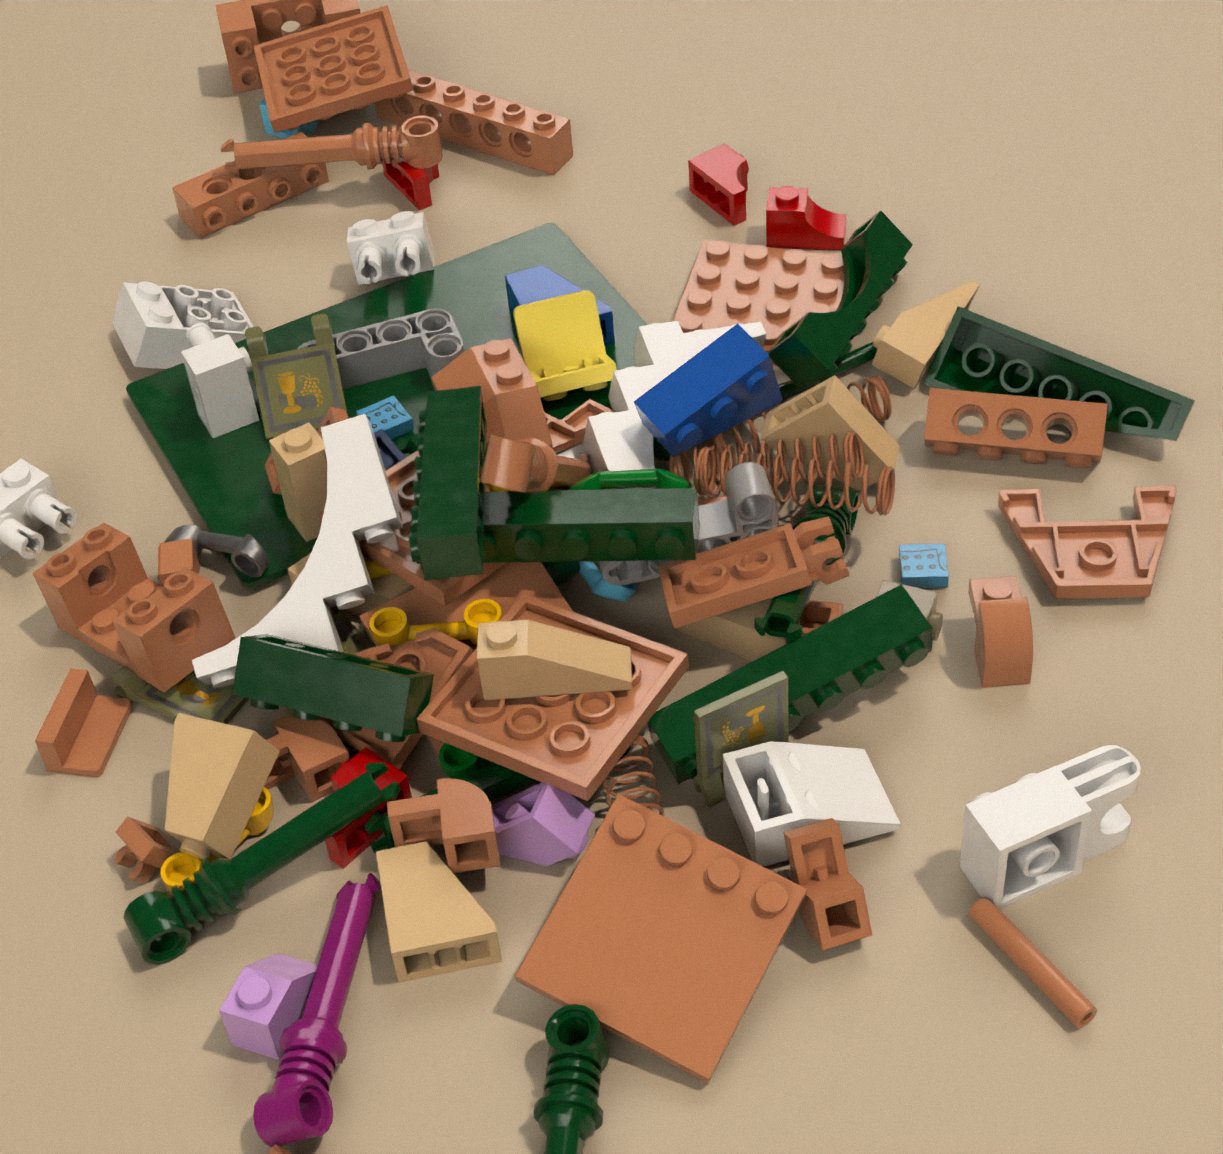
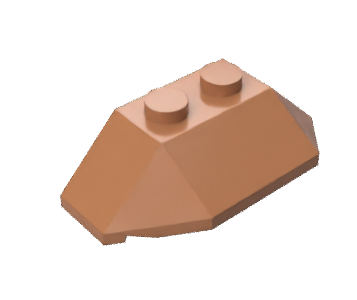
M511 338L492 340L483 345L470 347L431 377L435 391L481 386L487 421L486 448L488 447L490 434L518 441L524 438H537L548 443L553 449L537 384Z

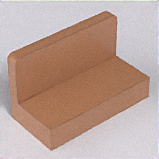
M70 668L35 739L47 771L100 777L133 709L131 700L128 698L97 695L89 671Z

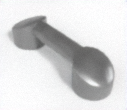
M182 525L175 528L163 542L192 538L197 557L203 549L231 553L233 564L241 572L251 577H260L270 564L266 552L250 534L243 538L206 532L204 529L194 525Z

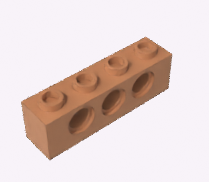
M301 131L285 139L306 138L307 136ZM326 163L240 169V174L226 170L225 165L176 185L172 189L180 218L199 238H202L328 182L329 179Z
M930 388L924 442L925 446L933 447V453L939 455L957 456L959 450L977 451L976 457L981 459L1001 460L1003 454L1021 455L1020 461L1024 463L1046 464L1047 458L1065 460L1064 465L1068 467L1091 468L1092 462L1100 463L1102 458L1108 404ZM967 416H975L982 421L983 428L979 433L970 436L963 434L959 430L958 424ZM1010 420H1018L1025 424L1027 433L1020 439L1012 440L1003 434V425ZM1054 424L1065 425L1071 432V438L1062 444L1053 443L1046 435L1047 429Z

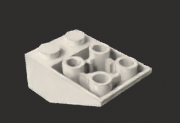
M145 281L138 284L123 282L112 319V324L134 367L168 369L184 363L181 351L192 348L186 341L188 340L186 339V332L194 324H207L215 338L229 334L234 343L246 339L245 330L254 327L234 292L223 288H215L213 290L194 289L187 285H178L176 287L159 286Z
M769 741L722 754L726 798L752 861L763 867L789 860L783 832L833 818L840 825L843 845L901 828L898 817L865 749Z

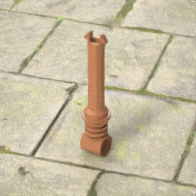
M429 116L409 118L401 125V130L398 129V125H392V130H389L388 126H383L382 131H380L379 127H374L370 123H363V128H356L352 134L234 143L233 139H229L221 145V152L234 151L235 161L225 162V169L235 174H240V169L356 161L360 166L367 165L368 170L374 169L377 164H382L383 159H385L386 164L392 163V158L395 159V163H400L401 158H404V161L412 167L429 168L437 165L443 157L438 122Z
M490 434L479 481L513 491L539 492L547 491L551 486L570 488L581 479L591 475L593 469L590 465V455L580 453L579 459L558 456L548 443L537 438H524L518 441Z

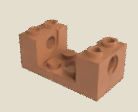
M240 0L215 5L234 93L263 89L254 45L360 14L358 1ZM287 21H296L300 24L292 32H286L281 29L282 25Z
M106 523L90 529L83 538L63 552L52 556L45 565L32 573L58 628L118 665L131 669L138 677L164 693L194 670L193 659L226 646L236 638L212 581L184 567L170 575L163 582L164 586L156 583L147 577L131 537Z

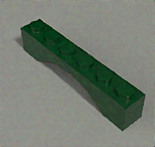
M881 210L856 229L841 249L844 264V289L837 310L827 313H807L786 329L768 352L771 360L801 391L814 381L820 384L834 374L838 368L834 362L841 359L851 349L852 344L849 340L853 339L864 329L867 323L863 319L867 318L877 309L881 303L877 298L881 297L894 284L891 278L898 274L907 264L904 257L913 244Z

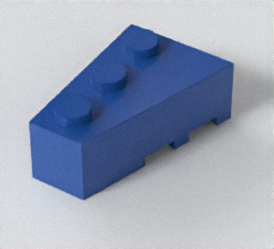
M737 323L633 402L642 424L669 454L675 457L783 402L770 356Z

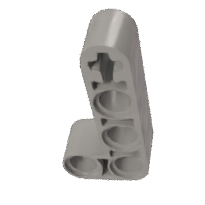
M429 309L333 334L343 389L422 368L427 369L431 378L464 352L463 340L449 312L443 309ZM316 340L305 342L298 349L316 346Z
M745 462L736 465L726 475L727 500L698 506L700 530L697 553L778 528L777 504L765 469L760 464ZM675 560L599 561L605 581L613 585H627L660 578L658 566Z

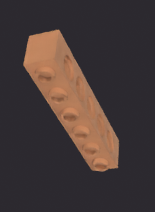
M408 70L414 91L407 92L399 98H387L375 102L377 119L401 126L407 119L415 116L433 117L438 122L440 139L551 175H555L573 157L570 119L554 115L551 112L528 107L518 102L502 99L489 93L463 87L460 84L437 79L431 75Z

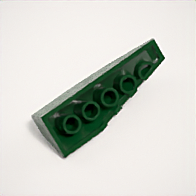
M959 306L955 311L924 382L925 385L938 389L1108 404L1105 431L1170 441L1178 440L1195 402L1193 399Z

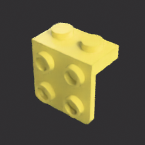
M583 290L520 305L514 309L513 316L522 359L537 384L540 398L543 397L545 401L558 400L568 395L567 391L582 387L584 391L599 390L608 385L607 381L612 380L613 372L617 370L616 363L606 354L596 299L592 292Z

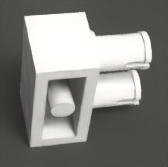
M404 211L393 215L391 219L377 222L374 219H365L358 221L353 227H348L346 243L358 285L370 284L371 282L376 283L385 279L434 270V251L424 212L414 214L411 211Z
M197 323L191 326L186 332V339H188L186 341L192 348L181 351L198 415L212 438L259 421L255 405L259 403L257 389L254 381L249 379L247 373L253 370V366L244 347L237 348L229 334L215 338L210 327L205 323Z
M21 458L0 473V559L11 550H15L23 558L32 559L34 554L27 550L26 547L39 554L44 546V538L37 531L47 524L60 534L67 533V528L59 524V522L72 529L77 521V512L75 509L58 501L48 474Z

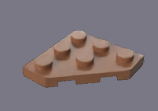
M432 628L416 633V639L395 646L388 642L354 653L353 655L434 674L430 697L431 702L474 651L470 646ZM282 707L291 715L292 709ZM320 717L321 720L334 729L344 746L357 753L367 747L397 769L401 768L423 735V733L406 736L404 742H390L376 738V730L364 727L361 731L342 730L333 727V719Z

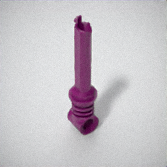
M372 873L368 874L365 885L361 883L353 884L349 880L337 893L336 898L338 901L302 1019L297 1020L282 1032L279 1044L283 1053L272 1089L259 1096L254 1105L253 1119L255 1129L260 1139L270 1147H273L275 1144L283 1147L322 1136L329 1130L332 1124L333 1106L328 1092L333 1079L334 1069L343 1063L347 1055V1045L338 1028L374 906L375 892L381 890V883Z

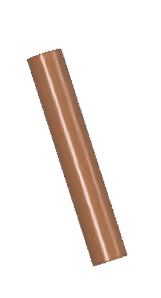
M983 897L971 906L968 916L1077 1028L1086 1026L1095 1017L1097 1009L989 898Z

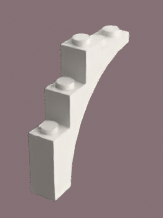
M678 321L652 323L638 327L633 356L638 367H627L613 372L608 399L612 409L616 412H604L596 416H590L587 420L583 446L586 454L590 455V464L594 473L599 471L655 469L653 435L642 424L633 401L736 324L708 330L699 329L688 333H683ZM762 323L739 324L763 348L766 332ZM656 487L617 488V489H656Z
M366 414L321 427L327 458V500L320 532L305 568L285 597L257 625L226 646L192 660L196 678L206 685L212 683L213 688H221L234 684L240 638L245 636L269 634L343 652L330 607L337 605L339 610L353 608L365 602L364 596L374 594L359 541L366 539L367 543L381 542L391 538L394 535L393 530L403 528L376 438Z

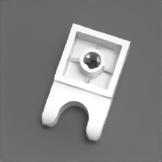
M1106 745L1038 774L1029 773L1020 778L1016 783L996 792H985L978 795L970 803L965 804L960 869L981 898H989L999 910L1081 874L1083 861L1113 849L1124 843L1127 839L1131 817L1120 802L1129 798L1136 791L1141 770L1140 763L1126 749L1117 745Z

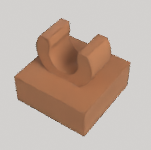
M128 816L115 832L126 845L117 852L114 861L118 865L131 868L137 860L136 866L129 873L128 877L142 884L148 882L153 877L156 867L161 869L162 864L167 858L180 853L178 848L158 827Z

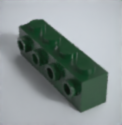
M263 634L240 638L232 694L250 698V705L255 708L277 710L281 706L292 709L291 716L295 718L320 720V717L333 719V727L338 729L361 731L364 727L376 730L375 737L390 742H404L406 736L420 733L416 718L430 703L434 674Z

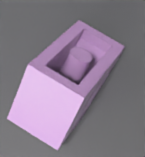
M550 782L537 784L491 806L499 854L546 867L567 858L573 859L582 852L589 839L587 831L595 816L575 797L555 788Z
M277 953L244 966L219 1010L231 1045L280 1060L283 1053L279 1044L281 1034L285 1028L302 1019L318 965Z

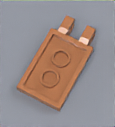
M829 516L803 522L794 530L790 523L697 553L696 560H675L658 566L668 612L674 629L810 586L812 582L817 580L828 585L849 576L844 558L836 560L831 565H823L824 561L829 558L837 559L844 556L840 543L835 536L828 537L823 542H814L820 535L828 536L834 533Z

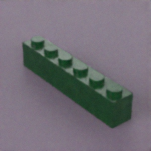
M481 386L427 392L426 409L419 410L421 433H417L419 456L415 458L418 481L413 483L416 506L411 508L414 533L409 534L412 561H421L424 580L483 574L485 483L479 480L486 455L487 421Z
M697 488L485 492L483 563L696 560L700 530ZM411 521L410 530H411V533H414L413 525H412V521Z
M901 584L656 711L647 722L650 738L678 784L688 779H693L697 776L694 710L784 671L788 676L790 732L805 717L819 710L821 712L829 711L838 706L845 696L861 688L865 690L873 688L881 683L887 674L902 666L912 667L923 661L928 653L932 651L933 627Z

